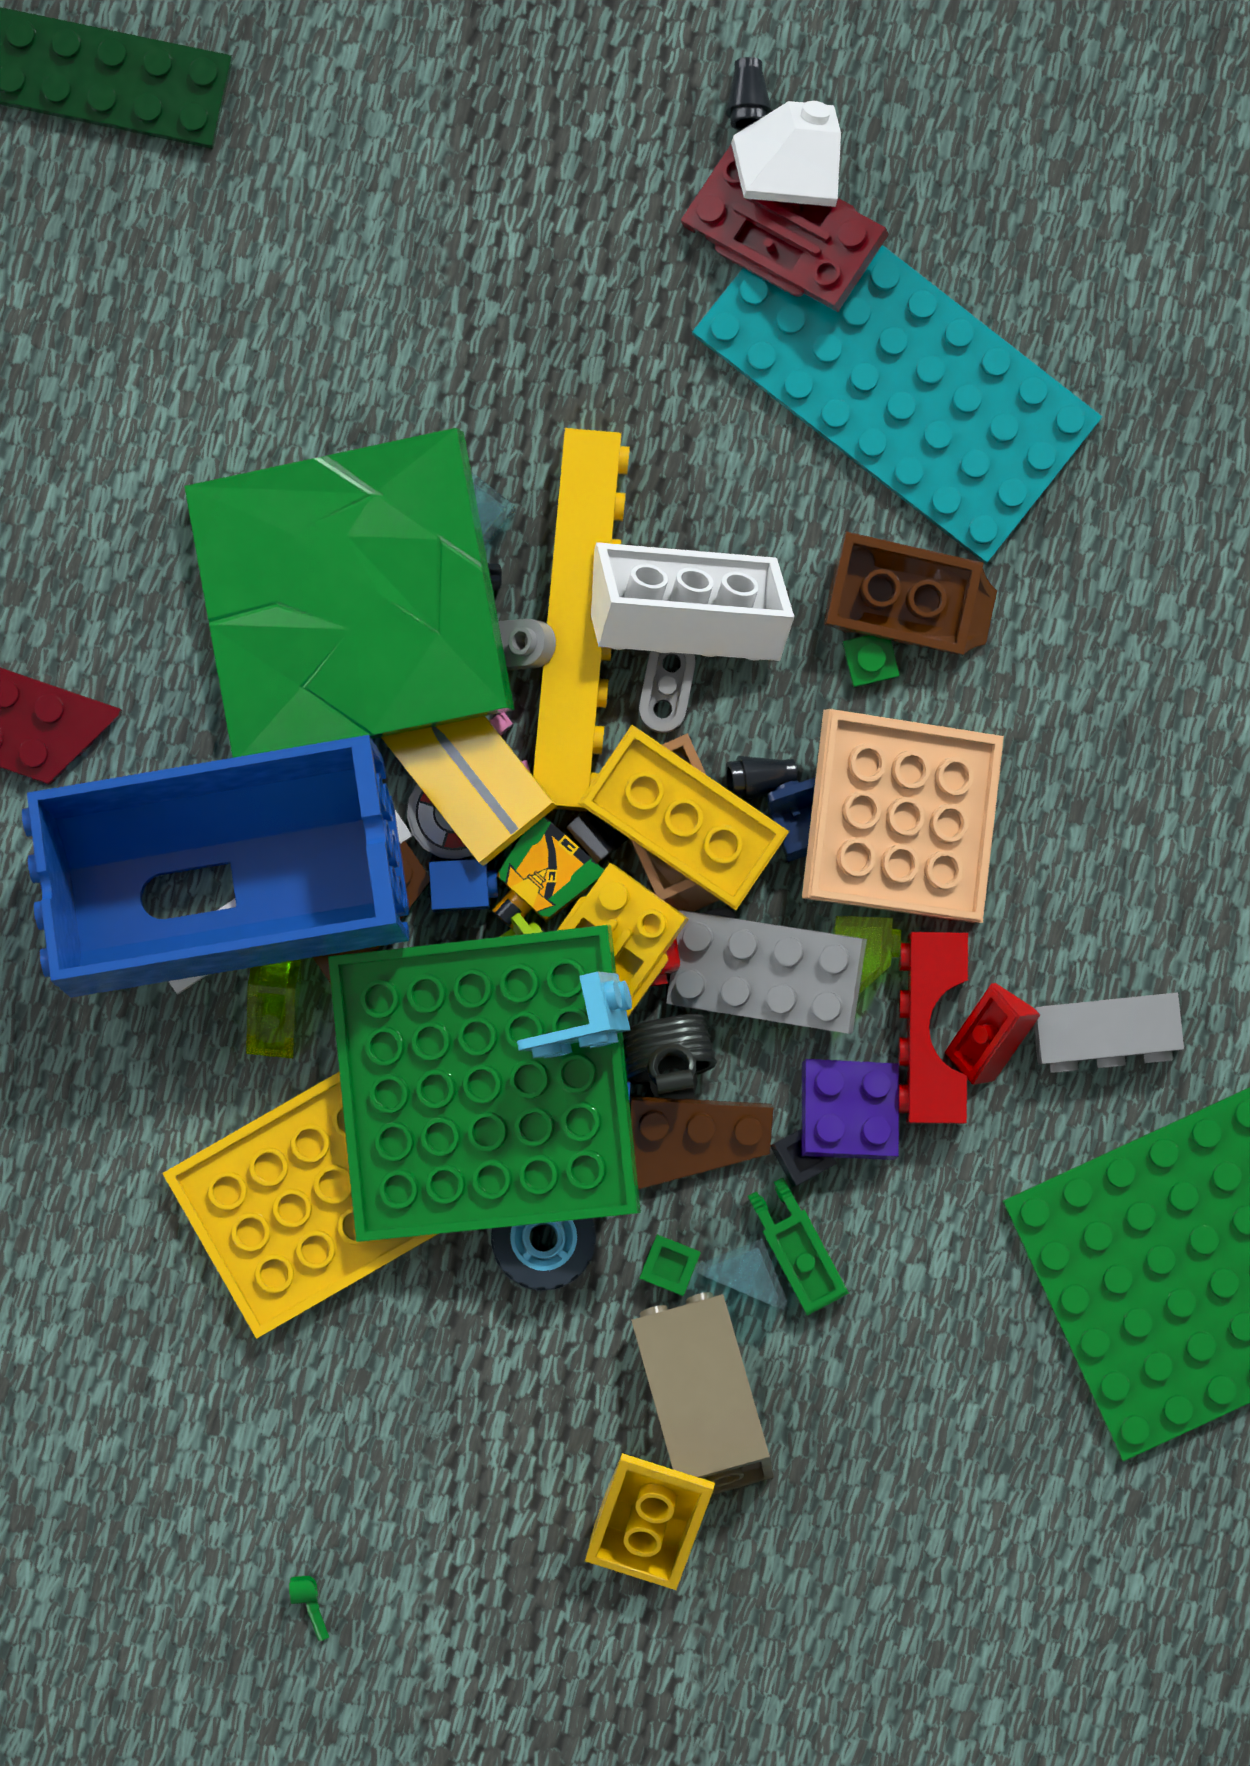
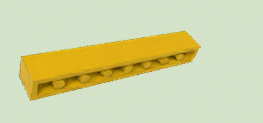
M565 428L547 618V624L553 629L556 637V647L550 661L543 666L533 777L557 806L554 809L587 811L578 803L599 774L591 772L593 754H602L605 726H595L597 707L606 708L609 684L608 679H600L601 660L611 661L612 648L598 647L591 619L593 564L596 542L621 544L620 539H612L614 521H623L626 493L617 492L618 474H628L630 447L621 446V433L573 428Z

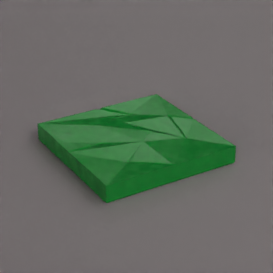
M452 428L184 486L233 758L370 735L371 739L514 710L463 431L458 428Z

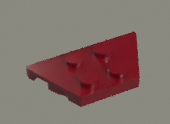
M0 667V768L51 785L75 758L81 756L107 727L120 718L123 710Z

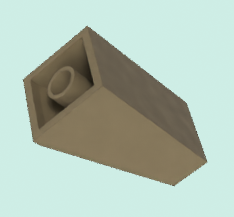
M711 1292L700 1293L686 1299V1305L668 1309L666 1305H659L640 1312V1318L631 1321L673 1470L714 1482L715 1486L712 1495L774 1478L770 1455L724 1295L713 1296Z

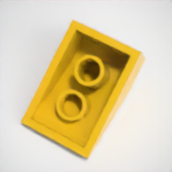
M622 1453L600 1507L585 1562L677 1590L715 1483Z

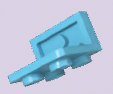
M598 971L580 975L590 1024L518 1040V1050L532 1051L533 1058L544 1057L546 1059L572 1053L571 1044L579 1042L580 1048L588 1046L595 1048L619 1042L617 1033L630 1031L626 1010L632 1008V1000L626 981L620 982L619 975L615 973Z

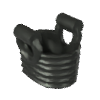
M698 1014L678 1015L638 1023L631 1026L630 1031L622 1032L627 1080L631 1084H649L651 1092L656 1098L695 1100L694 1094L698 1083L697 1075L713 1069L718 1062L714 1056L716 1052L712 1048L714 1044L710 1041L711 1035L708 1034L707 1019ZM670 1068H676L681 1070L663 1074L666 1070Z

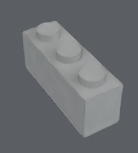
M1178 992L1034 1008L1040 1014V1017L1034 1024L1038 1065L1049 1064L1050 1073L1079 1070L1078 1061L1097 1059V1068L1126 1065L1125 1056L1144 1054V1063L1172 1061V1051L1184 1049Z

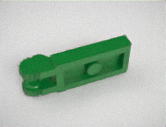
M782 1177L774 1181L775 1191L791 1215L788 1218L774 1224L764 1198L757 1191L748 1195V1199L765 1229L762 1233L805 1314L808 1316L849 1294L805 1209H800L786 1181Z

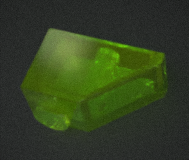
M835 916L833 918V934L867 939L859 994L891 966V957H900L901 929H892L893 918Z
M302 959L251 967L247 988L246 1054L293 1059L301 988Z

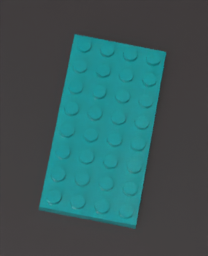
M883 245L838 312L806 294L795 297L742 268L692 331V335L985 565L1103 417Z

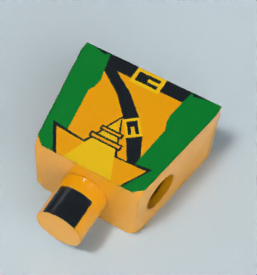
M544 816L522 834L499 870L497 878L510 891L492 911L512 929L511 917L520 913L524 918L531 909L547 922L590 889L602 875L604 869Z

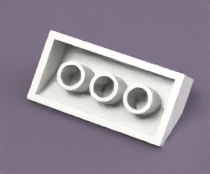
M596 542L593 564L591 619L598 647H609L616 650L634 649L656 651L659 653L698 654L706 657L723 656L746 658L749 660H781L794 620V614L777 558Z

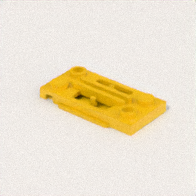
M609 863L587 896L578 899L557 930L611 925L616 974L619 975L620 982L626 981L632 1000V1008L626 1010L627 1017L629 1018L667 964L668 956L666 951L686 925L689 918L616 865Z

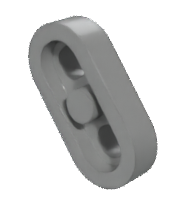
M534 619L498 621L507 671L539 668L550 661L555 651L556 637L553 629L547 623ZM527 637L528 641H527V645L525 646V641H524V640H525V638Z
M650 652L640 699L639 714L643 724L651 731L669 733L676 730L684 721L695 670L694 654ZM667 656H676L681 662V667L676 672H668L663 667V660ZM664 701L670 704L672 708L670 716L659 718L655 715L653 708L658 702Z

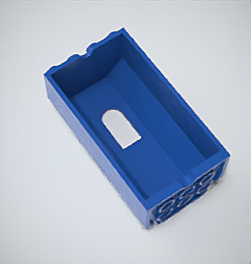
M370 735L28 792L29 808L22 809V821L26 836H32L35 854L28 855L30 877L33 884L40 883L42 890V900L34 902V915L38 929L45 931L47 948L40 949V962L44 976L50 977L55 986H58L72 998L409 941L408 923L400 921V916L409 915V902L396 813L387 784L382 782V779H386L383 757ZM231 864L236 907L169 919L154 918L144 909L142 903L143 891L153 878L165 874Z

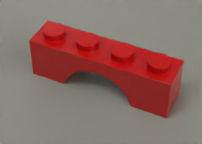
M911 932L908 934V943H900L899 970L908 971V990H899V1018H907V1037H899L898 1042L899 1066H907V1085H899V1113H907L906 1123L965 1124L967 1123V1075L952 1069L938 1056L931 1042L929 1025L933 1008L939 998L950 988L968 980V933Z

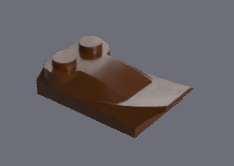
M846 531L836 559L824 625L834 627L844 633L856 632L963 656L970 649L986 645L997 590L987 579L983 570L984 563Z

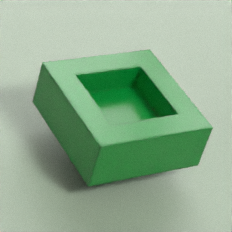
M867 635L842 642L853 688L899 678L900 675L891 640Z
M657 1234L639 1279L684 1296L701 1252Z

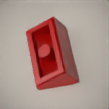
M991 983L945 1050V1054L963 1074L967 1075V1079L972 1085L992 1082L999 1076L1040 1017V1014L1032 1006L997 983Z

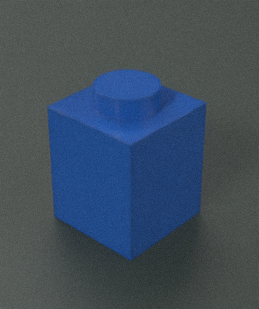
M476 859L429 862L433 912L490 909L489 898H498L497 869L488 870L487 864L482 866Z

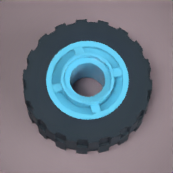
M593 1218L492 1228L491 1247L495 1261L510 1280L526 1289L546 1291L562 1288L577 1279L590 1263L596 1244L595 1224ZM538 1225L550 1226L557 1235V1243L549 1251H538L530 1243V1232Z

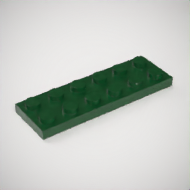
M0 7V105L200 147L214 148L233 62L232 55Z

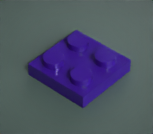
M805 1059L802 1062V1156L895 1160L899 1157V1063Z

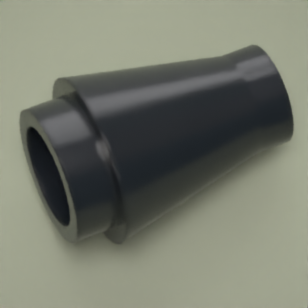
M754 57L740 58L734 63L735 72L726 116L730 118L731 126L737 130L745 129L772 112L762 70V61Z
M737 756L736 761L726 763L727 789L745 802L767 795L786 782L797 781V769L794 759L781 760Z

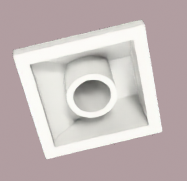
M788 101L733 135L731 144L744 198L836 207L841 131L833 105H825L818 101H808L805 103Z

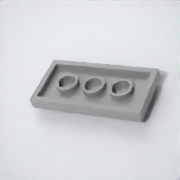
M680 910V913L689 918V920L676 937L680 967L670 975L666 1004L847 1034L853 1033L867 939Z

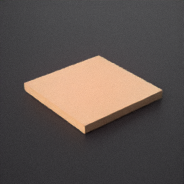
M834 709L823 710L802 899L971 923H983L1004 736Z

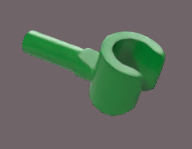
M311 1576L291 1577L289 1583L291 1604L306 1603L307 1613L318 1641L329 1638L319 1610L316 1580Z

